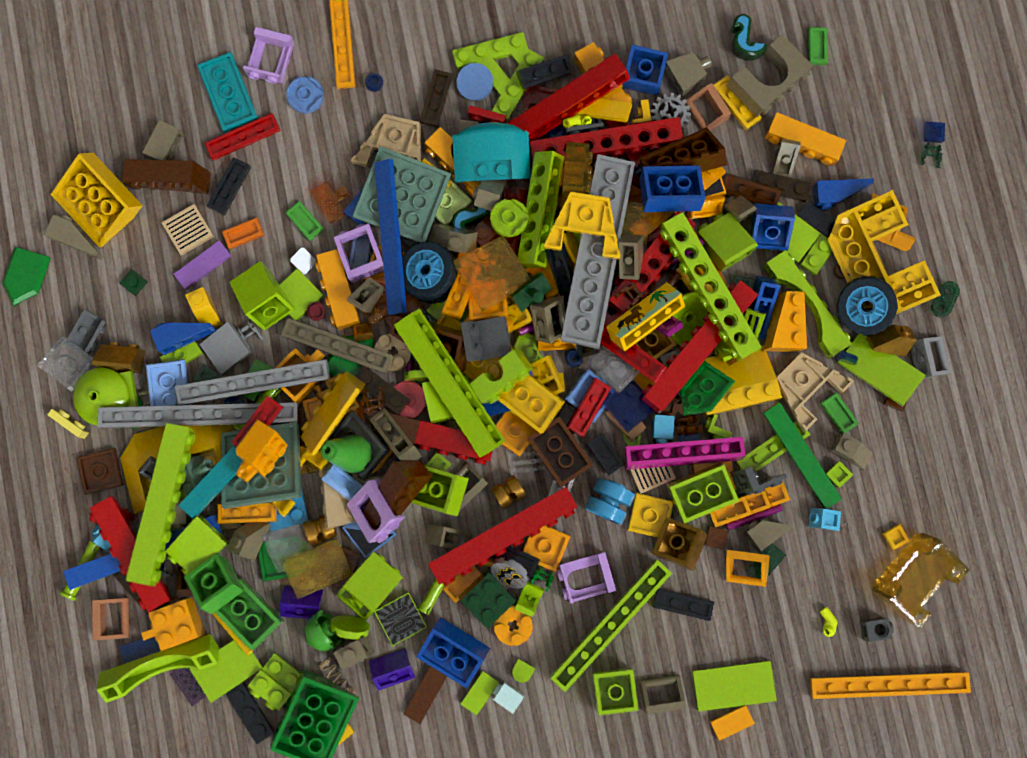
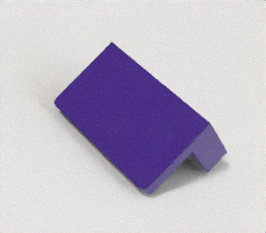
M284 586L280 599V616L302 619L311 618L321 610L320 603L323 590Z
M406 648L369 661L372 680L378 691L415 678Z

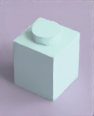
M505 681L502 685L499 683L493 691L495 695L493 700L512 714L524 698V694Z

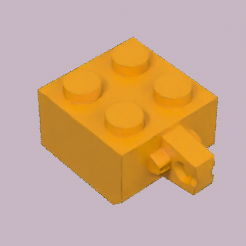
M295 348L275 368L320 361L324 358V354L317 349L311 356L309 354L303 356ZM322 381L283 387L281 389L299 405L314 390V387Z
M257 420L236 448L237 456L243 461L236 475L245 482H248L256 473L265 477L273 470L278 458L284 455L288 446L287 443L274 429Z
M193 597L148 613L152 629L141 633L143 640L155 637L161 651L206 635Z

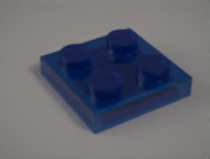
M633 379L603 402L606 409L627 433L655 411L641 399L644 396L643 390Z

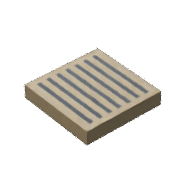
M195 204L162 222L181 256L214 237Z
M671 466L630 470L640 494L676 479Z

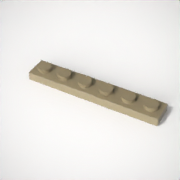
M290 318L287 319L281 336L286 339L383 374H387L393 360V356L388 353Z

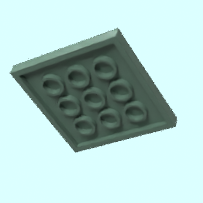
M380 146L352 217L380 228L374 163L393 159L400 236L417 243L426 242L451 173Z
M297 422L269 426L287 443L288 446L284 455L278 458L273 470L265 477L256 473L248 482H245L235 475L222 489V507L224 509L301 498L299 424ZM240 430L221 433V459L233 446L237 448L231 442Z

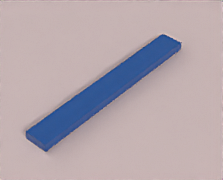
M386 159L375 162L374 165L388 315L407 313L394 164L393 159Z
M217 514L205 518L216 530L223 533L221 525L217 524ZM188 525L171 531V538L166 543L164 551L169 548ZM111 554L63 571L69 590L119 572L118 565H120L117 557L114 558Z

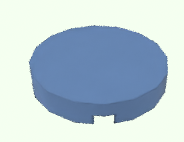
M468 64L458 74L457 88L460 94L467 100H483L488 97L493 89V75L483 64Z
M298 77L287 87L288 103L299 113L307 114L314 112L323 103V88L312 77Z

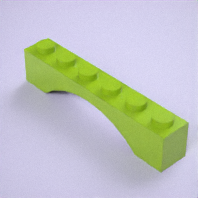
M783 251L763 266L771 279H775L779 284L793 291L804 292L805 302L812 311L817 324V344L828 359L852 344L848 333L840 328L838 319L830 314L828 305L824 300H820L816 288L805 279V273L802 269H798L790 253Z
M208 634L99 672L96 690L105 703L124 697L145 680L162 672L179 668L205 669L218 664L219 646L212 635Z

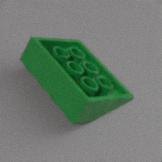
M303 669L271 738L270 751L289 758H332L359 697L326 678Z

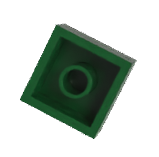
M487 569L458 596L460 601L487 629L516 602L513 596Z

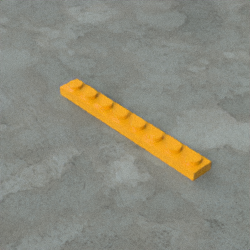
M969 672L810 678L812 699L971 693Z

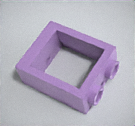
M360 224L355 227L356 229L342 231L338 233V236L333 237L347 277L352 283L384 271L383 255L370 224ZM368 234L377 260L351 269L342 243Z

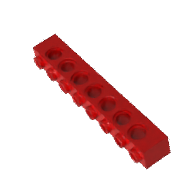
M680 117L530 141L533 161L535 152L554 150L556 153L564 156L563 166H565L567 162L583 163L586 162V159L591 158L596 160L598 154L620 157L626 152L639 154L642 150L646 149L656 151L661 147L682 139L683 134ZM665 132L668 136L665 139H661L657 134ZM647 135L649 140L642 142L639 140V136ZM622 138H628L630 140V143L628 145H623L620 143V140ZM604 141H609L612 145L609 148H604L601 144ZM591 144L593 148L590 151H585L583 146ZM567 147L574 148L572 154H566L564 150Z

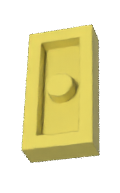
M51 409L48 413L49 417L77 437L85 439L89 434L84 429L86 426L78 420L72 421L69 418L70 414L66 411Z

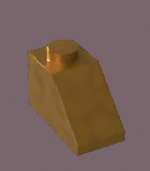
M891 325L884 331L874 335L870 334L866 338L872 351L906 357L917 341L912 329L905 325Z

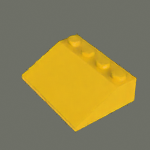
M79 153L50 194L99 248L103 247L133 220L143 206L95 153Z
M762 348L730 366L727 362H723L719 355L705 359L707 363L733 379L735 383L711 412L702 413L703 417L777 401L782 398L777 377L767 352L762 351Z
M347 371L344 374L339 373L334 381L336 384L334 389H329L323 397L325 400L323 405H318L312 413L314 418L311 422L307 421L301 429L303 431L301 438L314 456L320 451L323 443L329 439L366 385Z

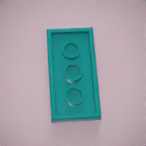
M232 52L197 64L224 133L258 119Z

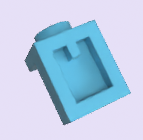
M811 508L809 527L839 531L841 511Z

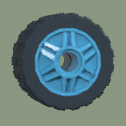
M429 241L413 245L402 256L405 291L425 303H443L447 300L460 269L459 260L454 254L438 243Z
M862 276L853 279L843 288L837 302L838 316H840L841 322L846 328L854 331V333L863 335H874L884 331L886 327L891 325L898 307L896 294L891 285L876 276ZM870 301L873 307L868 310L864 309L862 303Z

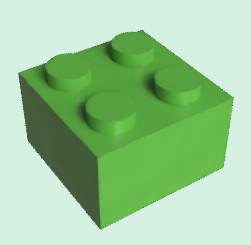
M217 553L184 577L199 608L210 614L215 613L244 591L229 560Z

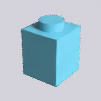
M654 415L652 440H656V443L660 444L673 440L674 416Z

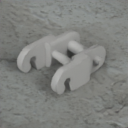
M247 321L248 324L237 329L250 349L246 342L247 337L255 333L261 340H264L258 329L252 326L253 323ZM248 328L252 329L247 335L243 334Z

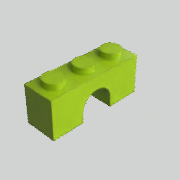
M520 349L511 350L499 360L503 368V376L500 380L497 381L491 373H482L469 384L481 403L493 404L500 398L499 395L501 393H506L513 389L515 382L518 380L522 381L530 375L528 372L533 367Z

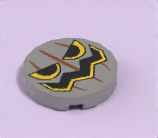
M498 558L493 562L491 573L505 586L520 589L524 588L527 584L529 577L526 575L528 573L521 564L510 559L509 561H504L505 558Z

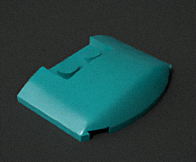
M489 122L469 126L457 135L454 134L452 136L455 182L531 178L529 132L526 130L523 131L511 124Z

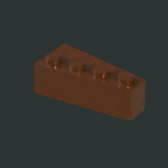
M125 159L122 182L128 184L129 188L136 190L147 188L150 190L159 189L208 194L211 172L194 161Z
M420 460L398 461L391 464L378 489L394 516H399L405 511L432 478L433 474ZM370 499L362 513L370 527L377 530L381 525V517Z

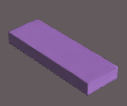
M219 240L174 273V276L183 288L187 290L232 256Z

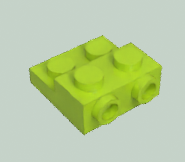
M274 653L248 685L251 688L249 692L258 699L260 696L265 699V705L273 711L277 709L279 711L290 699L301 672L280 655Z

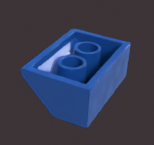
M440 617L416 657L467 688L491 648Z

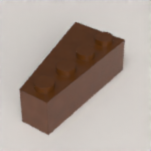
M707 127L639 158L641 171L643 167L700 166L701 172L727 165L725 147Z
M405 313L394 315L390 332L391 335L402 342L404 340L398 334L394 325L408 315ZM428 321L461 373L464 372L467 359L462 331Z

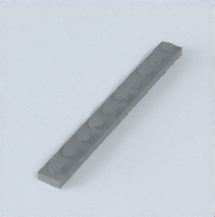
M261 403L98 408V428L165 427L166 423L180 426L246 424ZM279 403L284 408L272 424L298 423V403Z

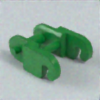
M542 566L540 569L537 568L530 584L532 585L534 580L539 578L546 582L545 585L547 587L545 591L548 592L554 576H552L553 572L549 574L543 571ZM539 574H542V575L548 577V579H546V578L540 576Z

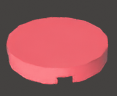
M403 381L396 384L394 388L411 400L398 416L412 419L422 414L426 407L423 388L412 381Z

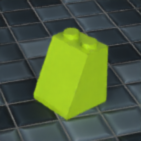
M730 212L725 215L723 213L719 214L713 219L714 222L709 225L708 223L701 225L696 233L698 238L701 237L705 243L702 246L720 272L749 256L758 246L756 241Z
M261 261L229 282L244 314L264 331L295 310L270 269Z
M464 375V378L470 384L473 380H469V377ZM422 383L431 423L439 424L455 420L431 383Z
M197 516L166 550L169 554L167 558L173 564H180L183 567L181 571L187 575L214 554H219L229 544V541L204 517Z
M373 552L341 588L336 597L366 621L403 577L397 568L391 567L386 563L382 555Z

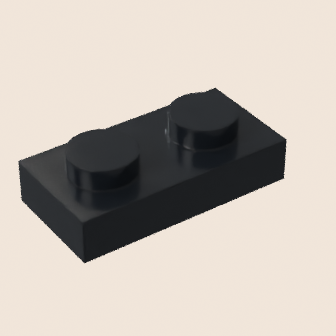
M603 433L586 444L608 476L625 465Z

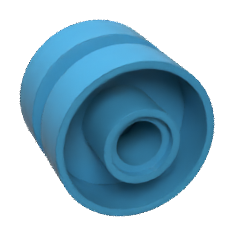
M598 478L593 490L601 495V498L589 496L584 508L606 520L622 525L627 513L618 506L620 504L630 507L635 494L627 490V487L615 481Z

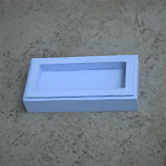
M333 464L329 466L321 478L349 501L363 487L349 474Z

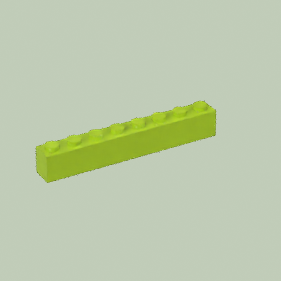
M418 309L397 322L394 327L406 343L409 351L419 363L420 368L428 377L431 385L439 394L442 402L445 403L478 456L481 458L504 443L505 439L422 311Z
M166 423L126 581L156 586V583L160 580V566L166 558L165 546L171 538L170 527L176 518L175 507L181 498L180 487L186 478L184 471L186 464L190 461L191 454L189 451L196 437L195 430L189 427Z
M655 559L550 675V679L566 692L669 578L672 572L659 560Z

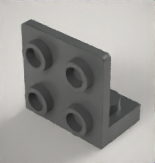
M505 316L480 321L461 322L467 362L503 357L511 351Z
M752 467L736 469L730 472L738 494L746 493V495L753 493L755 495L765 491L767 487L778 486L782 484L781 480L787 478L786 474H781L757 481L758 475Z

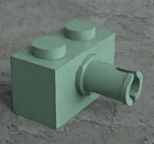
M203 455L191 457L189 463L186 464L184 471L186 478L184 483L181 484L186 496L214 468V465L210 466L213 464V461L210 459L204 460Z

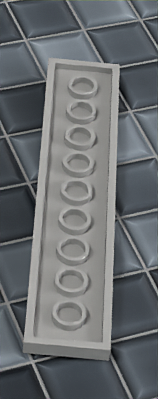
M598 154L589 195L610 198L618 244L621 239L635 162ZM581 233L560 341L596 349L600 348L617 260L601 257L604 237Z

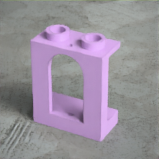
M255 27L254 36L256 40L248 66H244L243 69L251 79L258 80L260 78L271 84H283L294 47L293 38L290 35ZM266 43L283 47L275 73L259 69Z
M382 479L368 480L346 504L368 543H381L388 538V534L397 529L400 525L399 523L405 518L404 515L394 516L379 491L378 486ZM370 499L381 517V525L377 530L370 527L360 510L366 507Z
M605 552L559 565L560 569L557 570L558 577L565 584V588L562 589L565 600L569 599L570 603L616 591ZM599 564L604 583L580 590H574L569 587L567 577L571 572Z

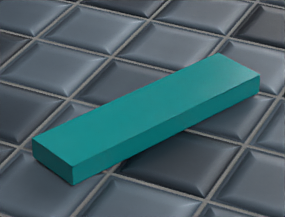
M234 446L178 505L193 519L204 510L236 475L243 461L237 456Z

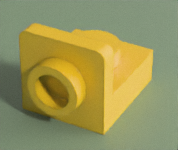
M648 99L640 101V106L637 107V116L640 119H633L631 125L651 122Z

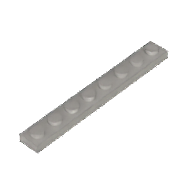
M320 360L175 386L178 405H185L329 380L330 374L328 361Z

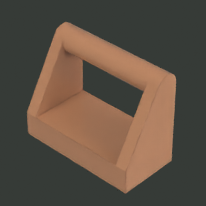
M712 83L687 99L685 104L690 106L689 111L701 129L707 127L709 130H712L726 122L731 116L730 110ZM704 96L718 117L709 125L706 124L693 103Z
M129 598L92 600L93 641L129 638ZM121 602V634L107 635L106 603Z

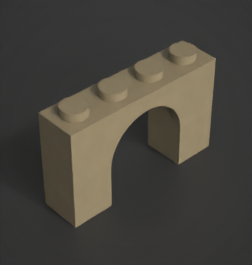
M783 34L771 43L764 53L779 69L782 76L781 84L776 86L765 85L758 81L744 66L731 77L726 85L756 117L762 113L764 115L773 108L772 104L774 102L777 104L781 102L787 91L791 93L798 86L797 83L799 81L804 82L811 75L809 71L813 65Z

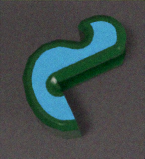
M740 14L735 18L731 28L732 33L737 32L731 46L733 53L738 58L746 61L757 60L764 54L767 44L749 43L752 19L747 14Z
M473 203L474 210L464 208L458 210L453 215L452 227L466 229L465 227L481 222L490 211L474 206Z

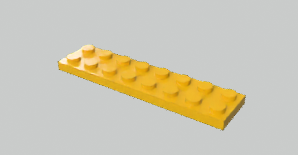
M442 314L437 324L462 331L461 321L457 318ZM503 357L471 362L466 361L463 373L473 381L482 373H491L498 381L503 376V368L499 363V360ZM531 375L522 381L518 380L515 382L514 388L506 393H501L498 401L540 434L544 433L565 403L564 400Z

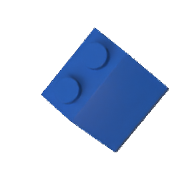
M755 203L754 205L757 209L752 215L750 236L758 244L756 248L788 251L795 222L793 206Z

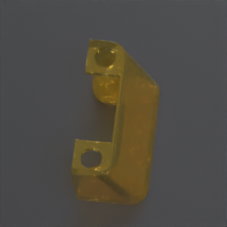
M917 533L912 536L911 541L899 552L894 561L886 567L882 575L874 581L873 591L910 624L921 629L932 616L931 612L922 608L945 580L958 585L970 569L941 539L925 533ZM961 570L957 576L953 577L956 571ZM923 614V617L917 621L916 618Z

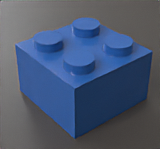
M631 45L626 66L630 79L622 84V88L658 96L668 53Z

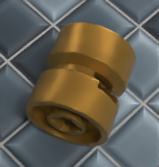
M515 475L507 478L505 484L499 483L491 488L503 510L511 506L514 500L518 502L527 496Z
M325 514L319 516L318 520L312 518L303 521L304 530L311 546L321 543L323 538L329 540L337 537L335 527L325 530Z

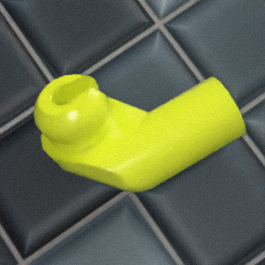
M580 114L563 120L565 128L592 123L590 116H582Z
M826 606L819 612L825 619L823 634L826 637H831L836 632L838 621Z

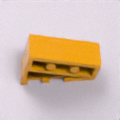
M797 291L781 293L777 296L771 315V324L769 329H767V338L762 351L798 352L807 349L804 292Z

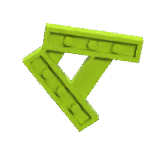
M524 32L452 50L457 70L472 63L483 64L490 70L494 79L493 87L501 95L492 112L506 115L507 122L528 89L522 90L516 71L544 61V57L528 49ZM510 56L515 59L519 65L511 79L508 78L495 60Z

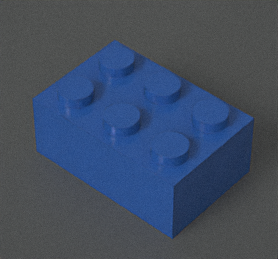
M648 166L642 168L639 184L644 212L701 211L706 197L700 166Z

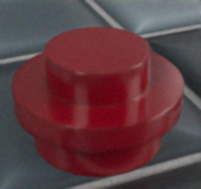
M313 302L308 305L306 313L311 320L319 321L324 318L326 309L323 304Z

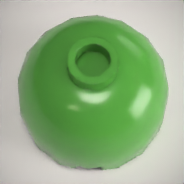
M320 610L308 619L305 626V639L307 644L316 650L329 651L343 642V638L336 635V631L331 632L330 622L334 617L330 613L324 614V610Z

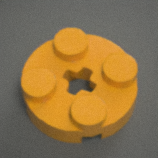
M511 606L494 622V632L497 638L502 643L510 646H517L527 641L533 629L531 617L515 610V606ZM516 620L519 628L510 631L508 622Z

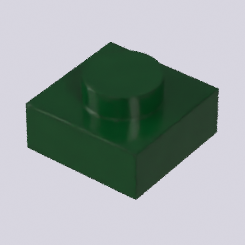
M131 269L119 284L136 296L148 282Z

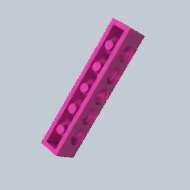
M743 437L626 446L624 449L626 470L740 461L746 456Z

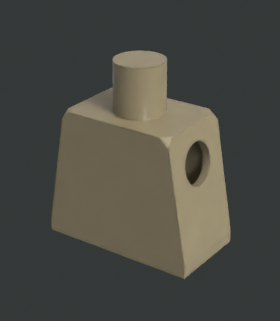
M692 52L666 61L664 70L682 98L705 80L707 75L705 69L711 67L712 63L708 56L699 60L696 54Z
M364 636L333 652L341 670L375 653L368 637L364 638Z

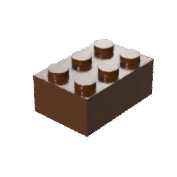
M560 416L549 424L544 433L536 432L527 439V442L559 488L593 466Z

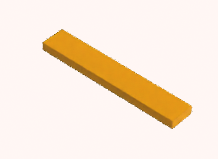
M329 0L337 89L353 88L356 86L348 0Z

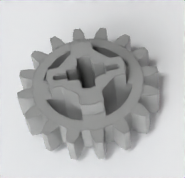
M665 93L663 99L658 97L657 103L652 104L653 109L650 110V114L653 116L651 121L672 118L670 114H667L669 110L673 114V118L683 115L680 120L683 131L684 124L688 125L689 123L687 118L691 116V113L688 112L690 106H685L686 99L680 100L681 95L675 98L674 93H671L670 97H667ZM663 105L664 109L658 113L659 108Z

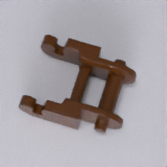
M631 283L629 288L626 286L615 295L616 298L623 293H627L630 296L632 303L626 308L627 311L639 302L638 298H643L644 292L641 293L636 287L637 283ZM633 289L638 296L634 298L629 291Z
M378 386L380 390L378 392L379 395L371 399L367 398L366 389H362L364 393L363 403L366 404L365 410L368 413L372 409L378 408L382 411V407H384V404H382V401H384L382 386ZM378 400L377 405L370 406L371 401Z
M686 415L683 418L676 419L674 424L677 426V433H687V435L701 432V425L697 426L698 429H696L695 425H691L698 421V416L695 415L693 419L692 415Z

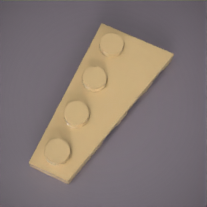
M328 462L322 471L319 469V476L321 478L332 463ZM322 480L321 494L324 500L322 507L326 520L324 523L325 530L356 522L346 505L349 500Z

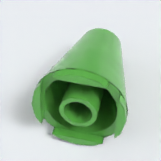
M353 434L324 442L321 447V455L325 460L343 471L357 474L366 469L365 466L367 463H370L372 450L370 443L361 435Z

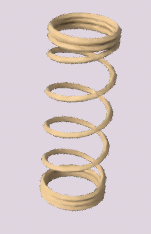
M329 657L324 662H322L318 667L319 669L321 668V671L333 667V669L328 673L326 678H330L339 674L337 678L333 681L334 683L342 672H337L329 676V674L336 667V664H334L323 669L329 662L332 661L331 657ZM343 679V680H341V681H339V682H337V683H335V684H338V683H340V682H342V681H345V682L341 685V687H342V686L346 683L347 679ZM349 686V687L345 688V689L350 688L349 692H351V693H353V694L356 692L355 689H353V690L351 691L352 686Z

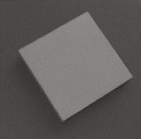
M227 321L200 344L220 375L227 373L252 353L231 321Z

